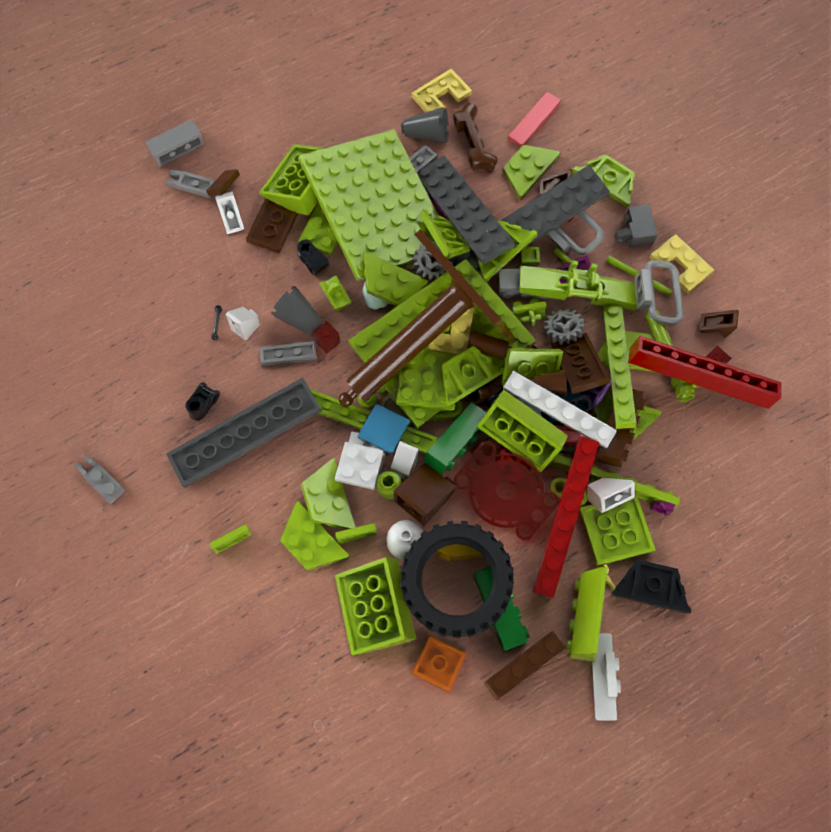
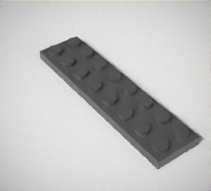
M445 155L425 166L417 173L426 191L483 265L515 246L511 237Z
M302 377L166 453L182 486L186 488L322 410Z

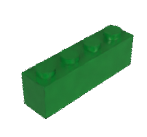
M472 402L427 451L424 462L441 475L446 470L451 471L457 463L455 460L458 457L462 458L468 449L466 447L469 444L472 446L477 441L479 432L484 433L477 425L486 412Z
M490 566L475 571L473 574L483 603L488 599L493 585V575ZM513 593L505 613L492 625L503 653L526 645L529 642L527 638H530L526 626L522 627L520 618H522L518 606L514 607L512 599H514Z

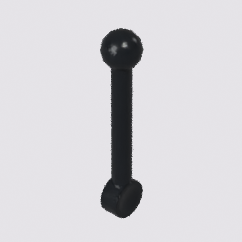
M220 305L214 308L216 317L214 332L211 335L213 340L218 339L219 315L222 312Z

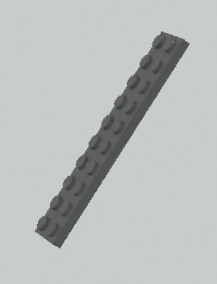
M588 165L500 221L507 222L510 225L521 226L522 229L528 231L535 230L537 236L528 244L530 245L608 196L610 191L592 167ZM472 250L452 257L449 260L455 267L467 259L479 275H482L477 257Z

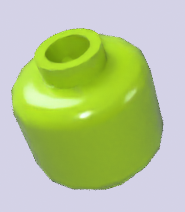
M385 471L378 476L376 488L381 497L391 500L394 499V490L402 484V481L395 472Z

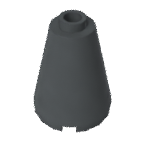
M440 107L406 118L404 123H401V131L406 137L440 143L448 142L449 131H447L449 121L447 110L444 109L445 107Z
M292 286L291 289L293 291L290 294L287 291L274 306L276 312L272 311L271 314L311 336L314 333L318 335L317 331L322 327L323 320L296 286Z

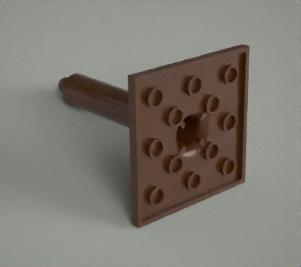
M421 229L414 235L451 277V285L346 380L351 389L339 396V403L343 407L351 406L357 396L367 401L470 308H479L511 345L517 341L516 337L499 316Z

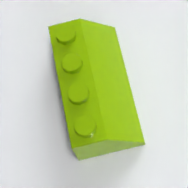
M505 390L500 393L477 425L479 429L540 473L560 452L568 437L564 432Z

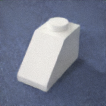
M233 192L215 196L227 234L244 230Z
M241 307L228 311L225 314L231 330L245 341L260 326L258 315L251 309L247 310Z
M401 441L399 442L391 465V471L398 474L401 481L406 480L412 475L418 462V448Z
M613 478L599 479L587 485L588 501L603 513L635 498V482Z

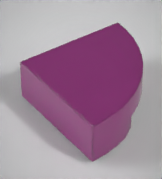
M653 501L649 509L668 516L673 512L675 504Z

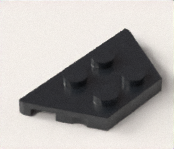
M637 559L611 593V596L686 614L691 613V607L688 606L685 597L686 592L681 584V577L677 568Z

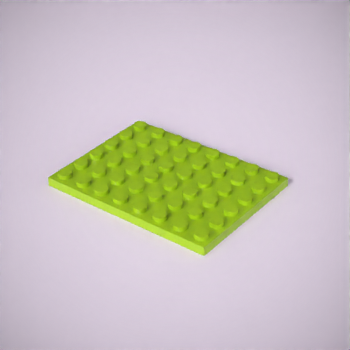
M394 129L299 155L298 160L357 281L365 279L364 259H362L364 251L398 267H402L415 262L412 259L416 255V249H419L422 243L414 234L420 229L434 244L435 240L422 220L420 213L422 209L428 210L429 216L436 218L438 213Z
M467 259L455 266L458 272L516 337L517 341L512 345L509 342V346L512 349H525L527 345L535 344L536 340ZM448 272L348 340L349 345L364 363L451 285V277ZM474 308L469 341L473 331L508 341L479 308ZM450 325L443 333L450 335L452 325ZM483 354L492 359V363L500 368L505 365L506 357L504 360ZM400 371L383 386L395 402L397 401ZM398 405L417 429L443 411L440 409Z

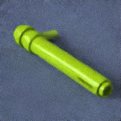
M647 310L645 317L654 339L674 346L665 324L654 321ZM670 377V383L672 388L676 390L675 395L680 399V402H686L695 397L694 388L700 386Z

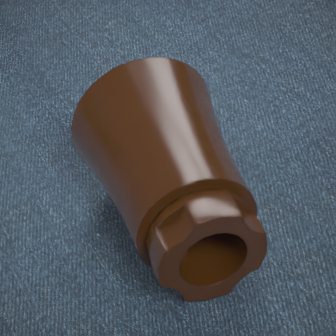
M564 370L527 377L530 381L556 396L567 397Z

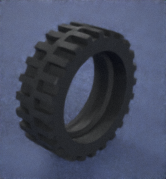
M447 521V525L439 526V524H436L432 530L428 532L426 530L423 531L421 537L410 544L411 549L405 553L403 557L404 564L400 569V586L409 610L419 623L423 624L428 630L444 637H472L479 632L488 630L505 613L513 592L514 570L510 562L509 553H506L503 543L500 540L497 541L492 532L482 530L478 524H475V526L468 525L467 521H461V524H453V521ZM460 544L474 548L486 558L491 567L493 575L491 593L480 608L469 614L449 615L443 613L428 601L423 591L422 572L427 560L437 550L448 545Z

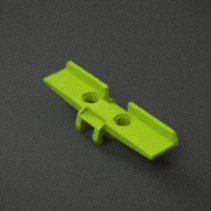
M574 260L571 261L568 271L520 266L519 291L521 294L566 300L567 297L578 296L591 298L590 304L622 305V309L633 311L638 309L635 283L599 276L595 272L598 264L592 263L588 271L576 269L578 261ZM560 279H564V280H566L568 283H567V284H561V283L559 282V280H560Z

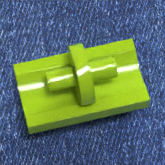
M336 275L328 281L320 283V287L335 311H341L347 305L352 304Z
M539 298L531 299L527 305H523L521 301L513 303V314L521 323L529 322V325L532 327L535 326V320L546 318L545 301L541 302Z

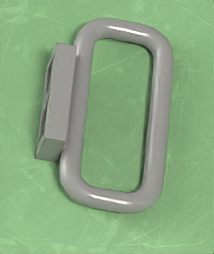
M585 211L578 215L597 234L596 238L587 247L580 248L559 226L546 234L565 254L571 248L579 255H587L603 241L604 232L602 228Z
M660 260L647 262L644 269H641L634 278L638 310H645L648 307L651 318L658 323L671 325L680 323L684 318L679 273L676 266L671 262ZM653 267L665 268L671 272L676 317L660 316L656 312L651 270Z

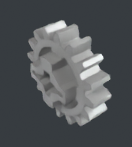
M434 242V245L440 250V248L437 246V243ZM423 244L420 245L419 249H416V255L412 259L415 261L413 268H418L416 274L422 273V278L426 276L430 282L432 278L436 280L447 272Z
M569 308L565 311L559 309L558 313L552 311V316L548 315L547 320L544 321V332L547 334V338H552L553 343L558 340L560 345H562L563 341H566L567 344H570V340L576 342L577 337H582V332L585 331L584 319H582L581 314L576 315V310L569 312Z

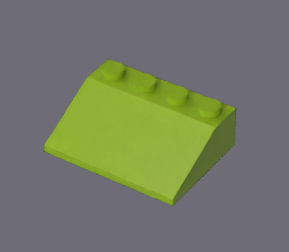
M294 144L259 194L292 212L309 215L318 200L298 158L299 155L324 148Z
M385 557L335 575L352 656L416 640L411 613L403 598L400 586L401 573L398 559Z
M607 567L582 572L580 579L576 578L575 591L579 592L578 599H573L572 611H576L575 619H571L569 630L573 632V639H568L567 652L571 653L570 658L596 662Z

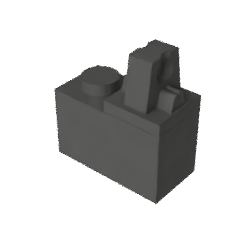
M650 205L628 207L624 215V224L627 227L616 231L614 236L616 243L626 242L629 244V247L654 244L658 234Z

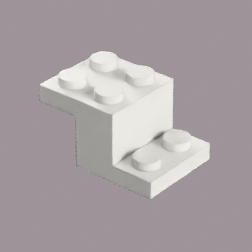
M351 432L349 442H345L335 481L374 490L376 480L382 471L386 452L359 439V433Z

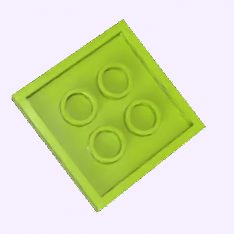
M424 350L400 370L396 405L454 411L455 403L448 406L446 402L442 364L459 354Z
M635 494V498L603 513L594 505L580 507L579 512L596 566L656 551L637 494Z

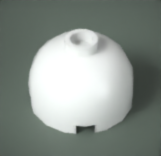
M402 520L393 524L388 531L386 542L389 552L396 559L404 561L405 553L411 549L410 544L421 537L423 532L421 526L410 520Z

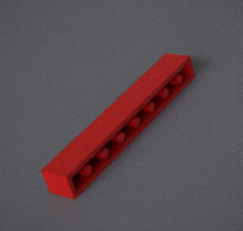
M641 335L630 347L628 360L630 364L767 409L781 399V382Z
M581 436L577 440L533 587V593L548 598H554L599 446L598 441Z

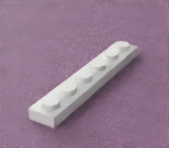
M515 371L512 372L503 387L504 390L588 439L598 441L599 445L604 448L608 447L617 432L614 428Z

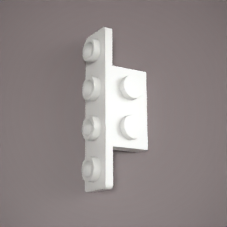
M600 633L596 662H592L595 719L597 721L617 720L616 697L617 693H621L620 680H616V671H619V658H615V653L613 652L612 635L610 633Z

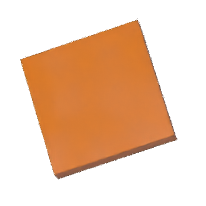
M429 635L411 674L450 692L467 653Z

